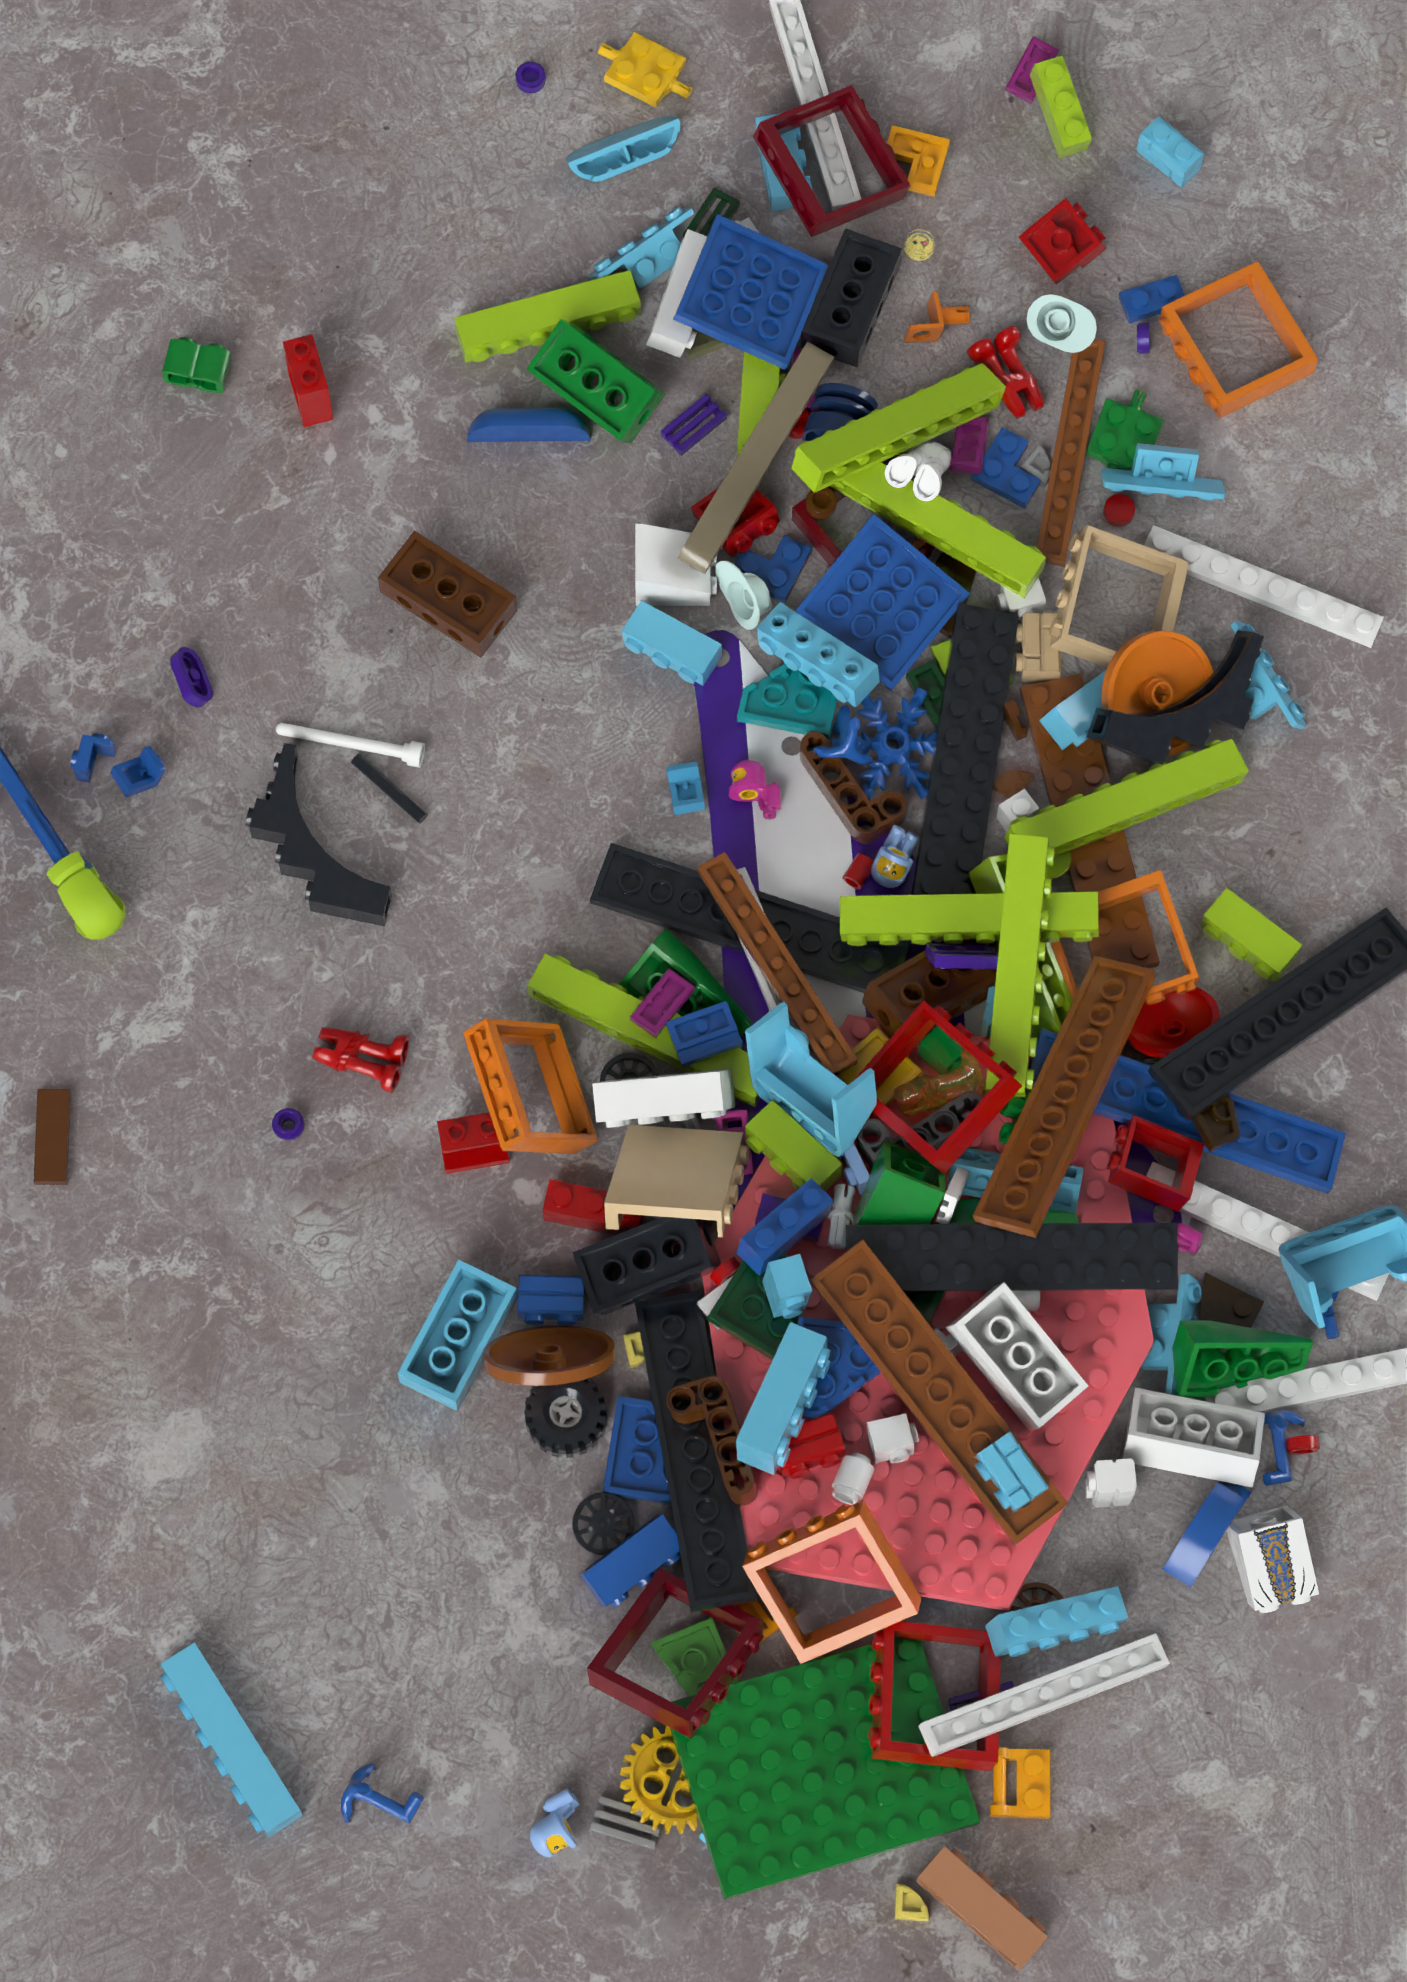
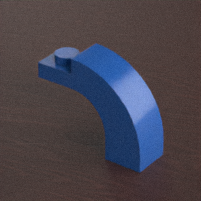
M1218 1481L1162 1570L1191 1588L1230 1524L1247 1501L1251 1491L1242 1485Z

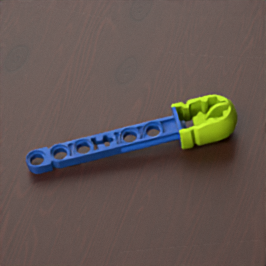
M0 746V781L54 862V865L46 874L51 882L58 886L57 891L64 906L75 921L76 930L83 937L91 940H100L115 934L123 925L126 917L123 901L105 883L99 880V874L84 856L78 851L74 853L69 852Z

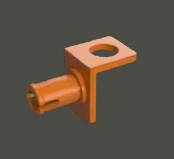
M933 291L927 302L930 324L910 325L904 336V342L938 341L944 325H968L970 312H965L969 310L968 305L942 307L938 292ZM921 331H928V333L924 335H914Z

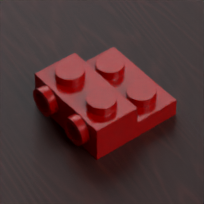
M1066 198L1019 236V239L1056 285L1079 266L1084 268L1107 249L1102 243L1106 239L1103 233L1095 224L1090 228L1084 221L1088 217L1084 209L1078 202L1072 205Z
M718 488L690 507L696 519L700 520ZM757 489L722 546L730 556L737 552L744 553L748 551L756 538L762 534L765 536L772 534L780 522L775 505Z

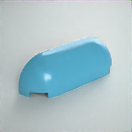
M666 116L652 119L590 143L569 154L566 157L567 165L578 177L598 182L661 158L672 150L671 147L676 141L678 132H680L679 118Z

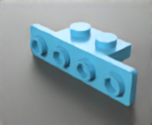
M680 206L671 210L665 215L667 219L659 226L655 223L641 232L643 236L635 243L632 240L628 241L617 249L619 253L611 260L608 257L595 264L593 266L595 271L588 277L590 280L602 278L622 266L624 271H631L636 289L643 288L674 265L681 244L672 229L695 212L692 208L681 209Z
M1137 443L1131 471L1102 468L1100 474L1103 486L1116 492L1133 490L1146 495L1163 493L1176 498L1185 496L1199 497L1206 501L1223 500L1226 494L1221 480L1195 477L1199 459L1198 449Z
M1238 621L1230 624L1235 634L1237 630L1255 632L1250 624ZM1263 649L1256 659L1251 673V683L1244 696L1254 700L1250 718L1256 720L1278 704L1293 728L1302 730L1307 726L1303 720L1305 713L1296 701L1292 702L1287 693L1290 690L1288 684L1280 675H1276L1271 667L1274 665V662L1267 651Z
M1188 1273L1180 1274L1177 1304H1147L1154 1340L1152 1349L1141 1368L1144 1370H1168L1165 1393L1176 1396L1178 1395L1176 1394L1173 1343L1180 1321L1197 1320V1304L1201 1300L1202 1295L1200 1282Z

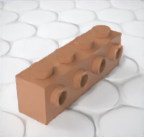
M944 1846L918 1876L916 1882L1020 1972L1048 1938L1044 1934L1046 1928L1033 1916L1027 1919L1018 1911L1020 1905L1006 1893L1001 1896L992 1888L994 1882L981 1871L973 1872L966 1865L969 1861L962 1853L955 1848L949 1851Z

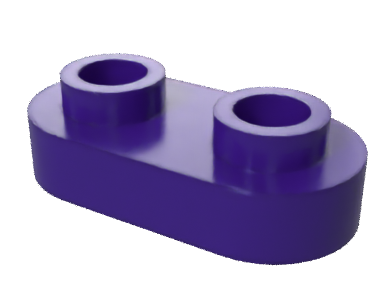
M181 647L170 657L171 669L185 702L194 707H202L213 697L211 684L198 654L188 647Z

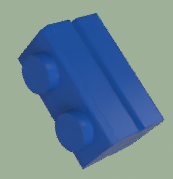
M519 1274L518 1319H524V1323L529 1325L544 1324V1320H557L559 1325L573 1326L577 1324V1321H584L585 1287L581 1276Z

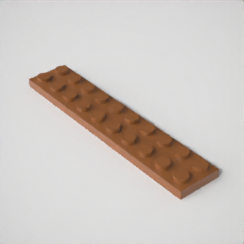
M1081 674L1020 687V695L1050 805H1055V807L1066 804L1065 802L1069 798L1077 794L1087 796L1094 793L1093 791L1097 787L1105 783L1111 784L1100 743L1087 739L1078 747L1072 743L1062 750L1039 721L1054 707L1084 686ZM1124 830L1070 851L1071 863L1068 873L1073 892H1099L1137 878ZM1142 896L1099 911V937H1092V941L1087 942L1092 960L1094 956H1099L1146 968L1159 966L1160 961Z
M1094 956L974 1211L973 1217L976 1223L1036 1238L1156 978L1154 969Z
M861 1240L810 1279L812 1285L1014 1545H1017L1068 1505L1065 1498L864 1240ZM1008 1432L1012 1433L1049 1487L1045 1492L1016 1512H1013L1011 1507H1008L1006 1510L1002 1507L994 1495V1492L998 1489L991 1479L985 1481L975 1467V1464L979 1462L976 1455Z

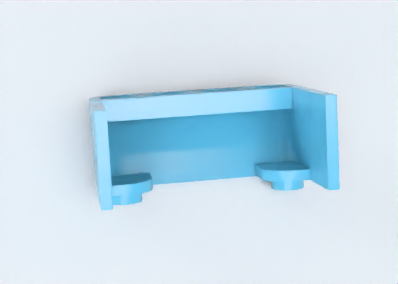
M781 1002L745 1031L752 1086L766 1103L769 1104L773 1100L831 1154L839 1157L851 1147L877 1105L874 1071L869 1068L847 1085L809 1055V1040L800 1029L795 1030L790 1026L788 1005L785 1002Z
M1392 1205L1378 1207L1288 1240L1279 1246L1278 1250L1282 1265L1300 1307L1319 1329L1325 1327L1322 1313L1326 1312L1328 1307L1332 1305V1293L1386 1273L1400 1281H1407V1215L1399 1207Z

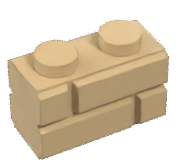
M1057 613L1022 614L1021 624L1017 626L1015 643H1021V653H1016L1015 670L1016 672H1021V680L1024 683H1038L1060 678L1061 651L1050 647L1052 636L1049 635L1051 623L1057 617Z

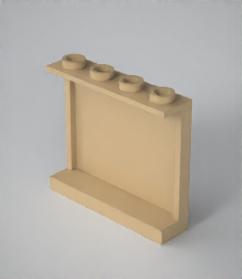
M628 1125L604 1202L606 1229L619 1230L623 1215L632 1214L716 1220L718 1237H723L726 1224L731 1225L732 1204L736 1205L738 1201V1185H742L744 1178L743 1165H748L749 1146H744L743 1132Z

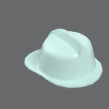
M1049 294L1035 300L1028 309V329L1035 338L1043 343L1065 352L1076 353L1085 350L1095 339L1097 331L1096 319L1091 311L1083 305L1062 296Z
M727 560L720 561L716 564L715 568L720 589L730 604L738 623L745 629L752 630L758 625L760 616L772 609L769 590L764 581L757 575L742 573L733 563Z

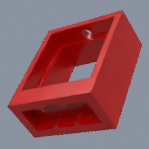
M313 334L283 341L287 372L303 427L333 420L329 389Z
M1134 1115L1125 1125L1121 1124L1114 1138V1142L1118 1143L1116 1152L1112 1153L1107 1164V1169L1110 1170L1108 1183L1179 1212L1191 1199L1204 1144ZM1132 1140L1179 1159L1172 1187L1125 1168Z

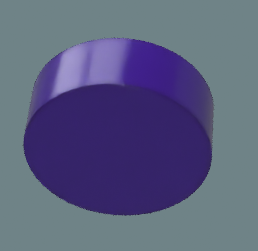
M525 62L516 70V84L521 91L536 93L544 87L546 82L545 70L540 64Z
M1138 323L1137 352L1139 354L1150 353L1149 323Z

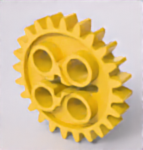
M654 1727L651 1739L647 1735L641 1734L640 1742L642 1746L635 1743L631 1744L630 1750L635 1756L626 1754L623 1761L630 1767L621 1768L620 1775L629 1779L623 1780L620 1783V1789L630 1791L624 1795L623 1800L624 1802L634 1801L635 1803L631 1807L630 1813L633 1814L641 1811L643 1814L640 1823L646 1822L649 1818L652 1819V1830L654 1831L660 1823L664 1824L666 1834H669L672 1826H676L679 1834H683L685 1824H688L693 1831H696L698 1816L683 1768L666 1806L661 1804L670 1778L673 1776L679 1761V1755L670 1727H665L664 1734H661ZM660 1751H668L674 1757V1761L668 1764L662 1763L658 1760L656 1754ZM648 1781H654L660 1785L661 1792L650 1794L645 1790L644 1784ZM685 1794L691 1798L692 1805L681 1807L676 1803L675 1797Z

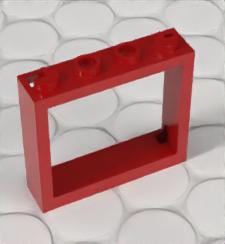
M923 1001L856 1078L869 1068L872 1069L875 1075L877 1091L936 1024L1000 1079L938 1150L934 1149L877 1098V1105L872 1112L940 1172L945 1174L1019 1091L1022 1085L1014 1078L1017 1072L1004 1060L1000 1064L996 1063L992 1059L995 1053L982 1041L975 1045L970 1040L974 1035L961 1023L954 1027L949 1022L952 1016L939 1005L933 1009L928 1003Z
M900 1621L874 1632V1640L871 1642V1647L876 1650V1660L871 1665L870 1680L875 1682L874 1694L871 1695L869 1701V1714L873 1715V1727H870L868 1732V1740H870V1747H872V1758L990 1771L998 1763L999 1732L978 1739L977 1750L955 1748L934 1757L931 1756L927 1745L890 1741L894 1637L980 1647L978 1701L1000 1693L1001 1656L995 1657L987 1631Z

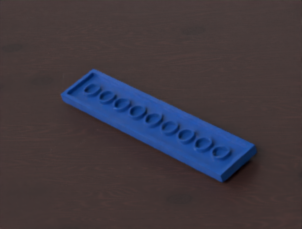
M1043 1028L1037 1038L1036 1057H1032L1029 1070H1034L1033 1086L1057 1037V1033ZM1120 1055L1093 1113L1126 1124L1134 1115L1204 1144L1193 1122L1186 1120L1147 1072L1150 1065ZM1229 1093L1230 1099L1234 1102L1240 1137L1236 1142L1214 1150L1210 1154L1326 1194L1332 1190L1346 1133ZM1204 1144L1203 1151L1209 1153L1206 1145Z

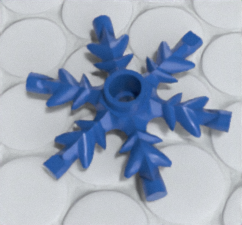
M916 688L910 702L905 697L902 698L903 714L896 711L899 722L895 725H890L886 722L888 711L882 714L881 698H877L874 703L870 694H868L861 702L864 709L857 710L861 716L871 720L866 725L877 727V735L875 737L869 738L862 731V738L857 735L855 748L859 752L862 750V753L867 754L871 749L878 754V761L868 763L873 768L859 776L860 779H867L862 787V791L869 800L877 785L881 790L885 789L884 774L890 777L887 766L893 762L901 766L898 775L905 774V789L909 790L913 785L921 800L927 796L928 787L922 779L929 778V774L915 768L921 763L910 761L909 758L910 752L915 749L923 756H925V750L931 754L934 751L937 730L925 738L924 731L917 738L910 736L908 732L910 726L919 724L914 719L921 717L927 712V709L920 708L928 694L921 688ZM831 738L832 747L839 746L840 738ZM889 741L895 742V743L897 744V747H898V748H897V749H892V748H890V747L887 745V742H889Z

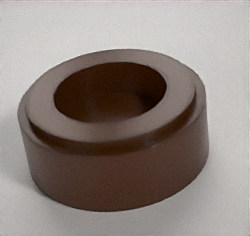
M826 487L815 493L811 490L808 493L806 509L812 517L827 519L835 513L837 497L830 488Z

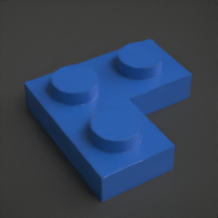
M1002 427L984 455L981 474L973 473L971 481L1025 509L1040 486L1041 481L1039 478L1016 467L1027 449L1029 441Z
M784 535L771 560L748 550L739 554L734 565L742 573L757 575L766 584L770 597L785 603L812 553V547Z

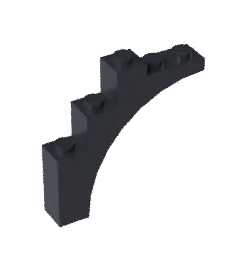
M1237 630L1228 653L1216 671L1199 689L1176 704L1159 711L1143 714H1124L1114 710L1096 708L1086 738L1143 761L1163 765L1165 758L1170 753L1172 739L1188 745L1204 747L1211 733L1212 721L1226 727L1244 730L1245 724L1251 716V707L1254 701L1244 696L1251 683V673L1256 659L1261 653V644L1264 636L1255 632Z
M284 743L282 752H277L275 755L273 771L277 772L274 782L269 781L266 800L257 798L255 807L248 810L246 826L250 828L251 837L279 843L275 863H279L281 875L310 880L305 891V900L309 901L310 911L385 926L392 899L390 886L367 880L344 868L328 855L311 835L300 814L296 799L295 777L299 757L297 746Z

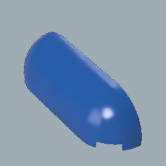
M494 408L482 412L472 421L467 433V442L590 441V434L585 421L577 413L566 408Z

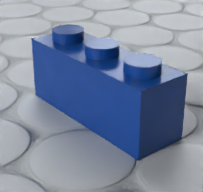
M812 1178L809 1179L741 1238L736 1253L760 1276L766 1271L768 1262L781 1258L829 1216L834 1200Z
M658 1514L579 1573V1576L601 1606L607 1607L611 1604L614 1608L629 1597L626 1591L637 1584L641 1588L650 1582L655 1575L653 1571L664 1564L667 1568L681 1558L677 1534L663 1514Z

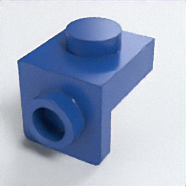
M94 733L92 736L82 735L79 750H74L71 758V768L74 769L78 781L90 783L97 754L115 757V744L108 736Z
M151 746L143 748L139 757L113 766L110 774L127 798L157 787L165 772V767L161 757L156 755Z

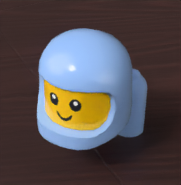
M893 825L884 846L878 851L871 868L872 877L878 884L887 888H894L904 882L913 863L910 857L919 836L909 831L905 833L903 828Z
M568 1788L545 1801L543 1810L545 1814L549 1815L536 1822L530 1830L531 1844L542 1856L552 1857L568 1846L572 1849L578 1846L566 1819L580 1804L574 1793H571Z

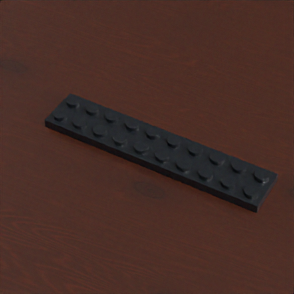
M963 603L957 604L911 895L976 894L968 873L982 863L1005 711L1003 706L1007 698L1019 615Z
M614 843L610 844L590 897L591 904L745 954L736 931L696 870ZM755 890L766 917L804 974L865 993L869 982L906 962L912 944L911 940H899V943L896 945H882L879 941H867V944L862 946L848 945L847 941L841 940L840 917Z
M1387 907L1150 1066L1147 1072L1186 1120H1191L1407 972V931Z
M1047 1223L1041 1225L1036 1238L984 1224L846 1225V1252L861 1240H864L903 1292L990 1291L994 1286L1004 1282L1011 1291L1178 1290L1177 1223Z
M699 1291L635 1302L691 1612L757 1601L755 1587L742 1567L748 1549L740 1506L731 1500L724 1485L706 1419L690 1424L678 1423L673 1419L666 1404L667 1395L674 1387L708 1376H715L703 1311L697 1303L700 1300ZM718 1390L710 1392L707 1399H719ZM682 1400L678 1402L675 1409L685 1410L690 1406L691 1401ZM723 1420L717 1424V1430H725ZM729 1452L724 1458L727 1461H731Z

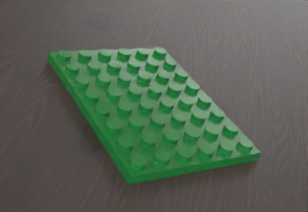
M894 1637L890 1741L926 1745L918 1726L922 1722L945 1713L921 1641ZM871 1644L729 1685L728 1693L723 1702L720 1704L716 1703L710 1712V1718L706 1726L702 1724L692 1738L670 1728L724 1900L980 1823L962 1768L872 1758V1747H870V1740H868V1732L870 1727H873V1715L869 1714V1701L871 1695L874 1694L875 1682L870 1680V1670L872 1662L876 1660V1650L872 1649ZM696 1695L675 1700L672 1703L687 1709Z

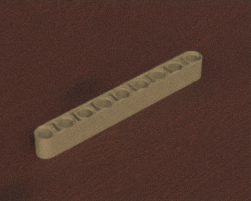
M809 342L806 343L684 544L677 559L703 574L707 572L835 358L834 356Z

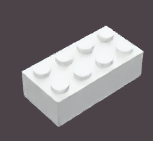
M732 1069L607 1080L592 1084L596 1123L606 1122V1128L632 1124V1119H638V1125L664 1121L663 1116H669L670 1122L684 1121L695 1118V1113H701L702 1119L716 1118L727 1115V1109L735 1107Z
M1005 1282L994 1286L946 1327L948 1332L1029 1431L1043 1426L1088 1387L1087 1383Z
M1135 1387L1128 1414L1122 1459L1132 1458L1137 1465L1252 1487L1260 1460L1265 1413Z

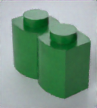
M188 337L170 339L162 369L163 381L177 386L194 387L212 393H223L232 361L231 353L223 345L217 343L199 345L195 340Z

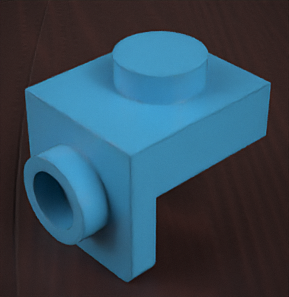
M697 762L668 766L666 770L674 815L706 810Z

